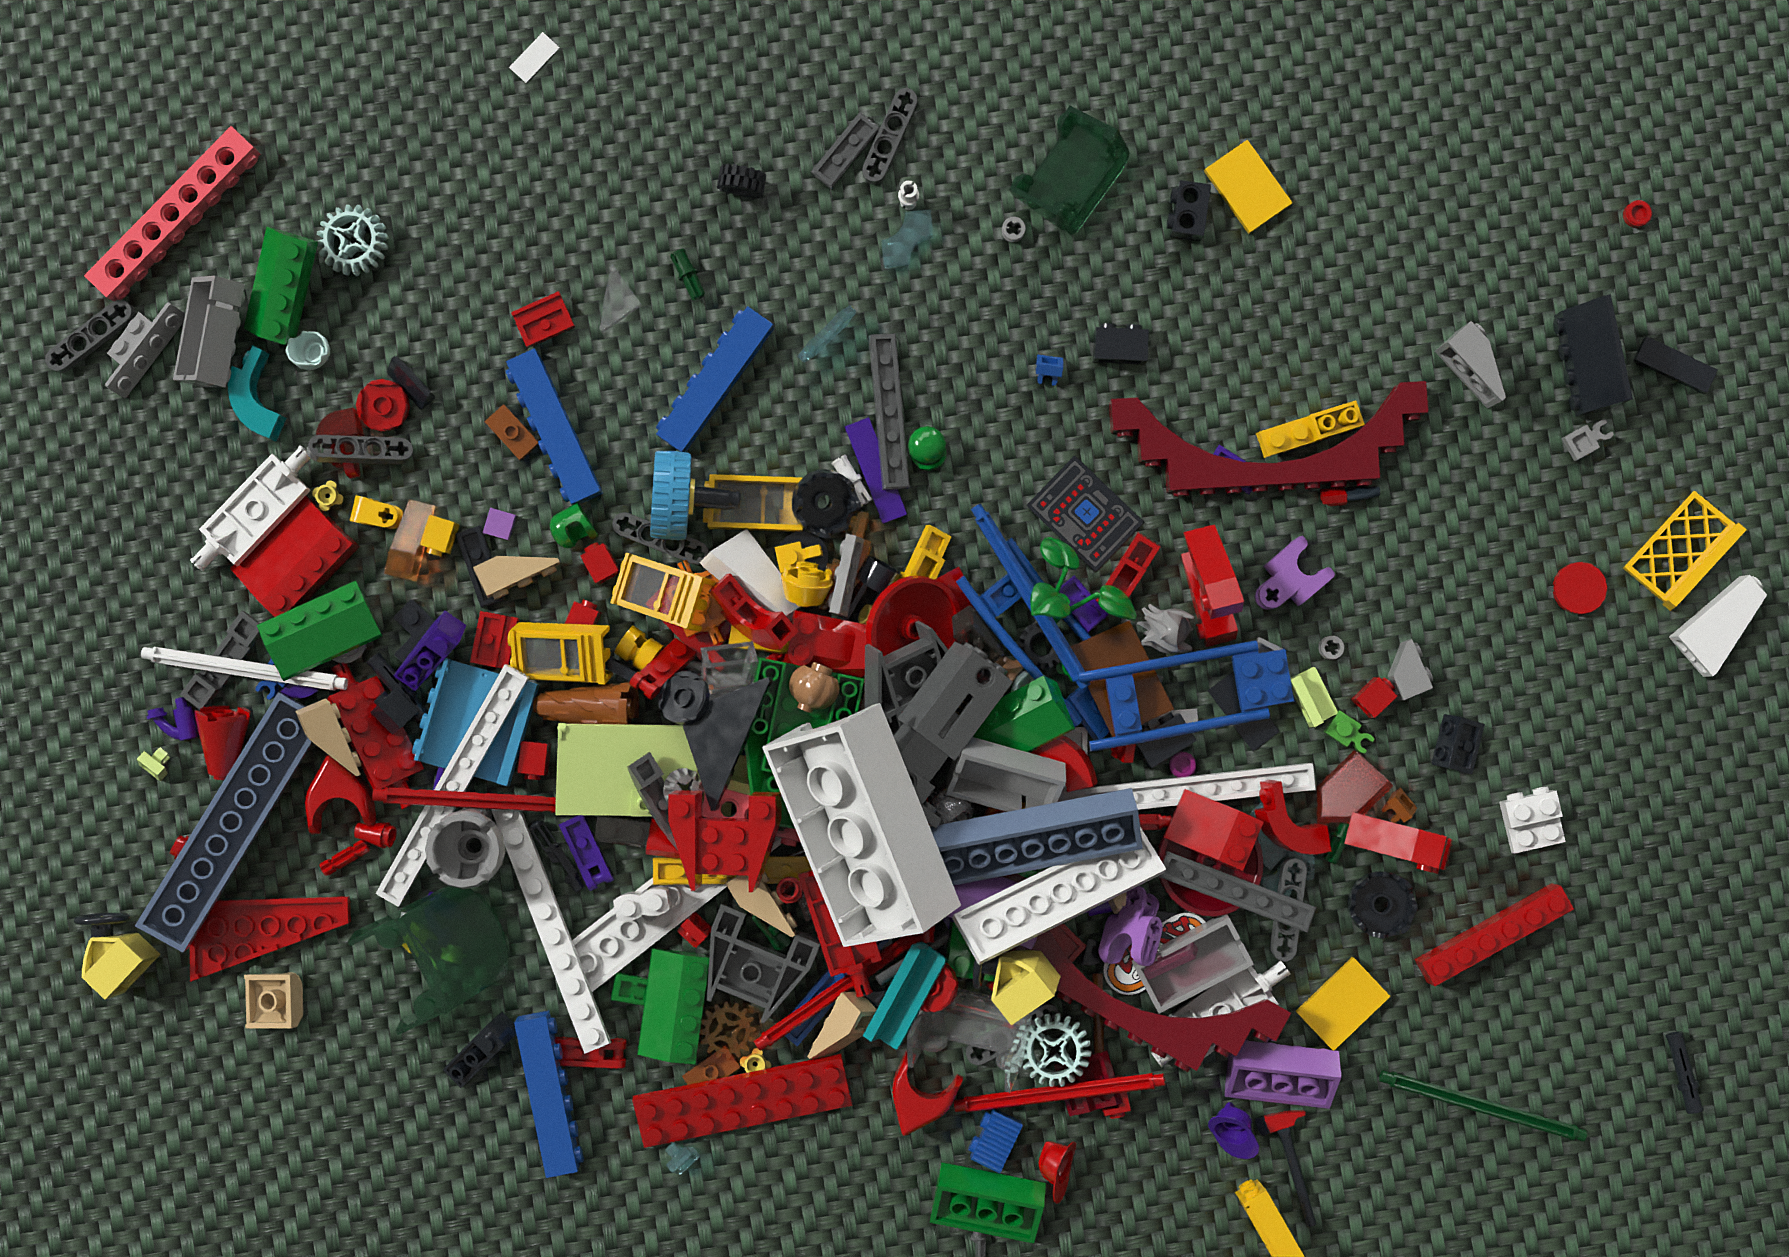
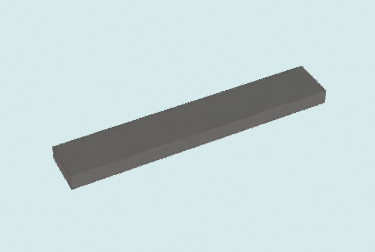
M896 334L869 335L868 338L882 491L909 489Z
M1166 851L1162 861L1166 871L1158 877L1308 933L1316 907Z

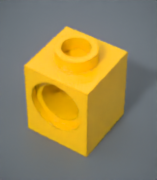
M429 515L420 545L427 547L426 553L439 557L442 556L443 552L451 554L459 524Z

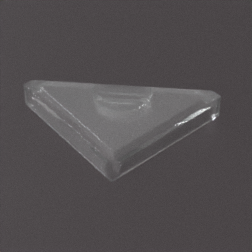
M613 265L609 268L608 284L605 291L599 327L602 333L642 306Z

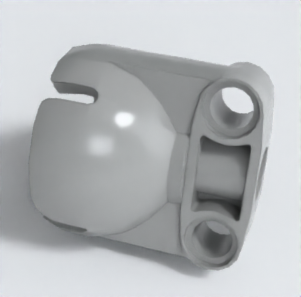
M462 808V810L452 812L440 819V822L435 824L428 834L425 847L427 864L433 874L438 873L441 876L439 880L450 887L468 889L488 883L502 866L505 854L503 834L495 822L492 821V810ZM472 838L480 840L482 844L480 851H474L471 848L470 842Z

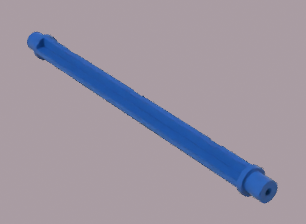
M978 504L971 509L976 517L975 521L1031 611L1030 598L1034 586L989 512L985 511L982 504ZM1044 615L1034 616L1073 682L1077 683L1080 690L1089 686L1090 682L1079 683L1077 673L1085 672L1054 619Z

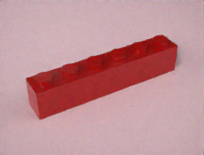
M1551 883L1414 960L1426 982L1437 986L1574 910L1562 886Z

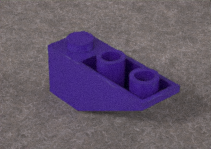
M444 610L396 671L394 677L416 691L459 644L466 625Z

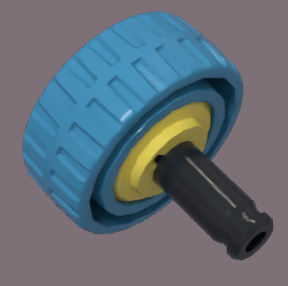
M677 451L655 452L650 537L665 540L686 539L688 515H693V508L740 509L741 491L739 489L733 491L726 488L695 486V479L691 478V454Z

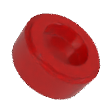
M1642 200L1631 202L1623 211L1625 223L1633 228L1644 226L1652 217L1651 207Z
M352 451V452H347V453H344V454H345V455H351V454L354 453V451ZM343 463L345 474L349 479L360 477L359 463Z

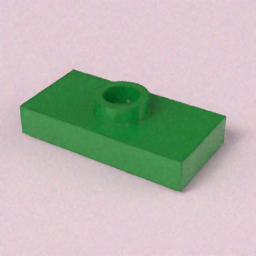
M616 973L611 1000L644 1006L648 978Z

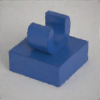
M1037 355L1036 374H1038V383L1042 384V378L1045 375H1049L1052 377V385L1055 386L1058 377H1062L1063 358Z

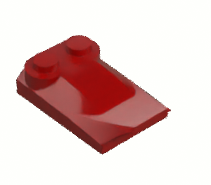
M794 610L791 623L798 630V633L787 643L783 662L809 667L812 666L813 662L832 669V672L856 677H863L865 675L866 624Z

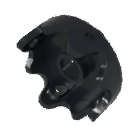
M829 469L816 470L804 476L796 485L791 500L793 515L798 524L805 530L822 538H831L833 534L848 529L851 517L861 509V503L857 497L854 484L844 475ZM827 495L829 498L828 505L825 508H819V498Z
M1374 871L1365 874L1356 881L1349 893L1348 911L1352 921L1361 931L1376 938L1385 939L1407 932L1417 911V903L1412 891L1413 887L1407 880L1394 873ZM1378 897H1385L1388 902L1387 908L1379 912L1375 909L1374 902Z

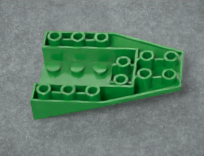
M761 657L757 658L753 683L766 677H772L773 682L767 690L763 706L757 720L752 725L749 733L750 736L745 746L750 795L754 792H780L762 747L802 724L810 723L812 729L857 713L864 684L863 678L832 672L831 676L836 678L839 684L837 699L830 707L813 709V712L809 713L797 707L799 702L794 699L789 690L791 675L801 666ZM782 797V819L779 826L795 829Z

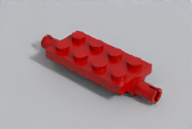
M342 662L341 665L338 664L332 667L331 670L334 675L348 679V686L346 690H340V692L330 695L327 699L330 704H336L341 715L338 721L342 728H346L351 738L350 745L353 751L357 753L362 765L361 767L372 788L410 789L406 782L408 777L422 771L424 767L420 761L414 760L415 754H412L413 745L404 728H400L392 735L370 713L377 706L374 701L385 691L378 676L359 683L355 681L347 665L348 663ZM400 804L401 809L407 808V806H411L408 804Z
M812 869L799 873L798 877L830 976L847 973L851 977L856 997H863L861 985H863L866 995L871 994L873 990L865 970L868 965L882 960L876 941L843 947Z

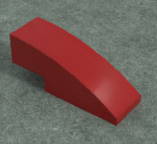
M1137 532L1105 585L1114 586L1122 590L1129 597L1160 549V545Z

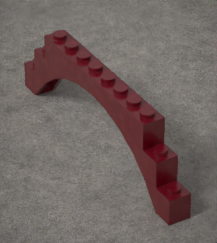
M1426 381L1400 382L1393 387L1380 408L1365 425L1351 437L1333 448L1303 459L1278 463L1242 462L1213 455L1187 443L1163 426L1142 404L1138 397L1111 399L1109 402L1111 434H1117L1118 438L1132 437L1133 433L1137 432L1138 463H1145V467H1159L1161 462H1165L1166 493H1173L1174 497L1189 496V492L1200 491V495L1216 494L1215 490H1226V494L1242 493L1241 488H1252V492L1256 493L1266 492L1268 487H1278V491L1294 490V486L1304 485L1306 490L1319 489L1320 484H1330V488L1346 487V483L1356 482L1358 487L1371 486L1372 481L1380 478L1378 450H1380V454L1396 453V449L1404 446L1402 417H1404V421H1418L1420 416L1428 413Z
M1018 873L1002 876L1018 883L1027 879ZM1050 930L1037 937L1032 949L1018 945L1014 950L1041 951L1061 976L1056 989L1059 991L1057 997L1069 1004L1073 1000L1082 1005L1080 1010L1093 1018L1097 1013L1106 1019L1103 1024L1117 1032L1120 1027L1128 1031L1127 1037L1140 1045L1143 1041L1153 1046L1151 1049L1153 1053L1164 1059L1167 1055L1176 1059L1174 1065L1186 1072H1189L1190 1069L1198 1070L1212 1044L1215 1045L1214 1051L1227 1058L1229 1054L1237 1056L1251 1029L1254 1030L1253 1036L1265 1043L1269 1039L1276 1041L1291 1015V1012L1268 999H1263L1231 1013L1202 1018L1168 1017L1137 1009L1115 999L1089 981L1065 956Z

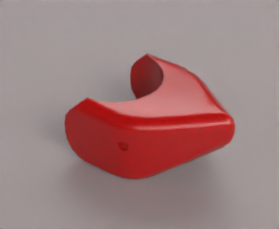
M330 755L326 756L306 794L305 809L309 833L311 835L321 833L322 813L327 805L336 798H344L354 803L359 809L365 825H374L376 823V810L374 801H372L373 793L371 788L361 777L355 776Z
M906 1050L898 1066L892 1086L894 1105L903 1136H907L941 1118L951 1107L963 1081V1076L957 1074L947 1089L938 1093L928 1094L921 1092L912 1085L908 1078L907 1069L913 1054Z

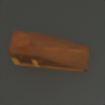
M409 499L391 544L384 574L417 581L425 549L424 546L420 545L428 517L434 514V505Z

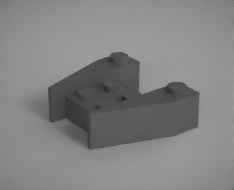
M920 621L915 622L920 639L890 654L883 656L880 650L870 644L865 645V709L880 703L893 736L903 724L898 720L901 712L904 711L948 651L935 631Z
M724 900L711 928L707 1001L711 1002L716 989L722 990L765 1008L760 1021L765 1023L811 969L820 942L818 937L797 929L789 952L785 955L738 936L748 911L737 904Z

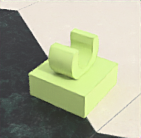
M162 748L157 749L152 757L144 751L137 758L139 765L160 782L168 774L163 765L167 763L170 757Z

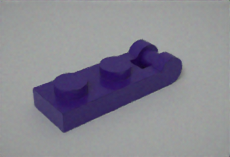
M578 815L559 824L589 891L597 889L598 885L603 882L609 883L614 881L613 873L605 860L586 816ZM598 865L600 873L592 875L590 868Z

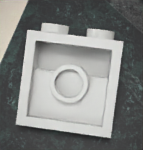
M1548 786L1532 789L1533 794L1523 796V792L1507 795V800L1499 802L1511 853H1519L1565 842L1560 817L1563 816L1557 791L1549 790Z

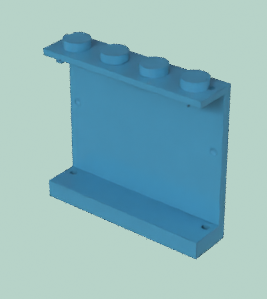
M445 658L444 662L438 665L435 674L438 682L436 688H431L427 701L431 705L428 714L424 713L420 722V728L423 729L420 739L415 740L412 754H415L414 760L447 768L499 676L498 673L456 662ZM527 681L474 777L510 786L520 754L521 741L524 740L533 710V701L537 697L540 685Z

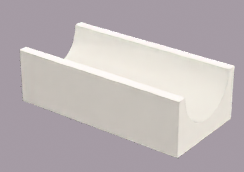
M880 703L815 729H812L810 723L802 724L762 747L843 947L924 933L961 906Z

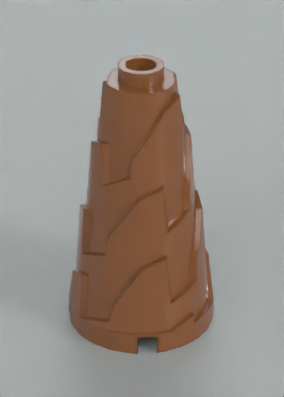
M629 682L578 687L570 690L545 691V693H540L538 697L534 698L533 710L539 717H543V720L561 721L568 724L637 725L631 724V720L639 718V692Z

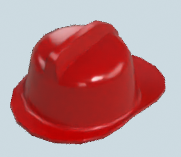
M1047 1141L1039 1158V1169L1042 1176L1054 1185L1053 1200L1056 1204L1060 1203L1068 1186L1071 1163L1076 1150L1075 1141H1072L1068 1146Z

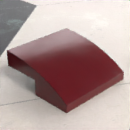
M1108 1051L1091 1054L1090 1057H1082L1089 1062L1088 1067L1079 1065L1083 1070L1082 1076L1073 1072L1075 1076L1073 1083L1115 1078ZM1061 1063L1054 1065L1056 1071L1068 1068L1065 1064L1062 1065ZM1065 1077V1084H1071L1068 1078ZM1120 1093L1065 1100L1069 1117L1123 1103Z

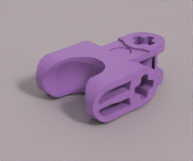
M1303 535L1294 539L1263 566L1271 577L1259 586L1255 592V602L1260 608L1265 610L1277 608L1288 598H1291L1297 606H1300L1335 576V572L1330 567H1326L1312 576L1305 575L1299 570L1297 565L1298 556L1308 545ZM1273 591V600L1267 601L1265 598L1268 595L1267 592Z
M1141 886L1127 891L1126 905L1122 906L1119 914L1110 915L1106 921L1098 949L1099 956L1104 963L1115 964L1120 962L1124 951L1130 944H1132L1131 957L1138 965L1150 966L1155 961L1163 929L1159 917H1156L1159 901L1154 895L1147 894L1146 890Z

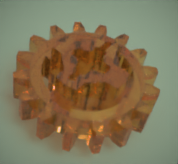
M725 1001L724 1008L722 1009L718 1004H715L714 1013L709 1010L706 1011L709 1017L708 1020L701 1019V1024L705 1025V1029L700 1030V1034L706 1037L701 1041V1044L708 1043L710 1045L707 1050L708 1053L716 1050V1058L718 1059L722 1053L726 1054L727 1060L731 1059V1053H735L738 1058L741 1057L740 1049L743 1048L748 1051L750 1048L746 1044L747 1041L754 1042L755 1040L754 1037L750 1036V1032L756 1031V1027H751L749 1024L754 1020V1017L747 1018L745 1016L748 1011L747 1008L739 1011V1003H735L733 1008H730L728 1001ZM725 1012L734 1013L741 1019L738 1021L730 1020ZM716 1017L718 1021L717 1029L710 1034L711 1023ZM724 1023H727L728 1026L739 1024V1027L735 1028L732 1032L733 1037L728 1038L727 1035H720L718 1037L716 1035L724 1029ZM745 1028V1037L739 1044L737 1040L738 1032ZM718 1040L725 1041L730 1049L721 1048L714 1042Z

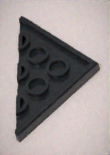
M766 677L710 700L705 713L697 721L688 725H682L711 811L718 810L720 807L719 803L724 791L729 786L738 758L742 755L749 739L752 725L757 720L764 703V697L769 686L772 685V677Z

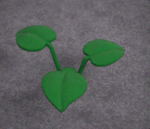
M1051 537L1044 538L1040 543L1041 554L1048 563L1062 568V574L1056 588L1043 582H1039L1033 587L1030 598L1032 616H1049L1057 624L1060 619L1068 617L1077 608L1097 598L1099 599L1100 607L1109 614L1131 621L1136 620V612L1129 597L1122 590L1110 585L1102 586L1100 593L1095 592L1070 607L1069 598L1059 593L1068 573V569H1078V555L1065 542Z

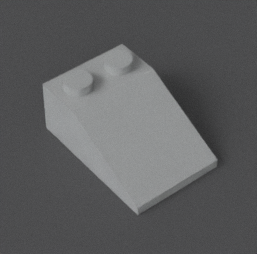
M1470 321L1435 350L1437 355L1487 409L1506 398L1490 341L1486 337L1485 330L1479 324H1474Z

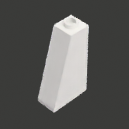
M747 529L713 549L700 562L718 580L731 573L754 602L770 612L782 611L790 622L792 621L794 610H798L801 607L786 600L781 573Z
M1751 575L1739 576L1669 636L1703 677L1714 676L1719 671L1767 596L1762 589V583L1756 577Z

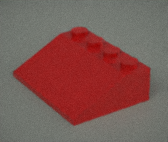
M305 496L239 566L233 564L230 569L259 603L276 617L307 603L360 546L329 516L320 510L311 499Z

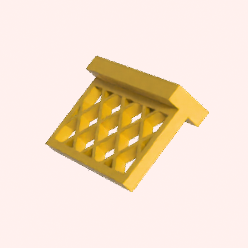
M1693 491L1623 569L1663 601L1662 605L1671 611L1747 529L1740 523L1735 524L1696 491ZM1692 500L1702 506L1703 516L1688 517V505ZM1683 511L1684 517H1678V515ZM1718 519L1726 526L1721 533L1709 534L1708 520ZM1703 520L1704 534L1690 535L1689 521ZM1676 521H1684L1685 535L1671 536L1670 524ZM1666 530V536H1660ZM1705 538L1706 549L1703 552L1692 553L1691 539ZM1710 538H1715L1714 541L1710 544ZM1686 539L1687 553L1673 554L1671 540ZM1659 540H1667L1668 554L1653 555V543ZM1648 549L1649 555H1643ZM1687 557L1688 569L1684 572H1674L1673 558ZM1692 557H1698V558L1693 562ZM1668 558L1669 572L1655 573L1654 559ZM1649 559L1650 573L1640 574L1632 566L1637 560ZM1670 576L1671 588L1666 593H1663L1656 587L1655 577ZM1675 576H1681V577L1675 582Z

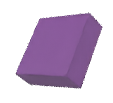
M490 508L483 533L509 541L517 516Z

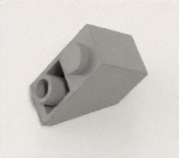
M1412 639L1400 643L1387 676L1395 687L1393 691L1397 695V700H1406L1433 688L1431 684L1433 681L1432 674L1428 667L1423 666L1420 659L1423 657L1419 645L1414 643Z

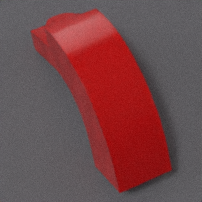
M731 573L726 574L708 591L723 609L720 613L745 637L764 648L772 650L782 649L798 633V630L782 611L770 612L754 602Z
M1061 736L1030 752L1065 763V785L1067 792L1093 787L1098 783L1094 767L1088 755L1077 743L1066 736Z
M1261 781L1259 796L1264 808L1255 809V815L1257 819L1264 822L1261 829L1268 839L1277 846L1303 854L1331 852L1328 826L1316 823L1304 826L1294 824L1286 811L1282 781Z

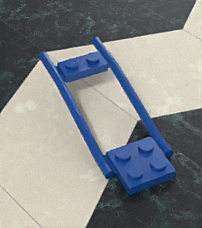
M1013 538L1006 541L1032 585L1035 586L1039 582L1045 583ZM1008 573L980 596H978L965 576L959 578L956 581L957 585L986 625L1034 680L1043 676V673L995 619L1022 597ZM1072 614L1063 618L1081 641L1091 638V635ZM1088 686L1082 690L1078 687L1064 699L1074 727L1082 723L1093 740L1102 739L1110 732Z
M1250 641L1077 673L1079 683L1106 679L1115 737L1089 741L1091 752L1269 719V705L1294 701L1286 650L1279 649L1259 653L1257 641ZM1232 655L1239 705L1242 713L1142 732L1132 674Z

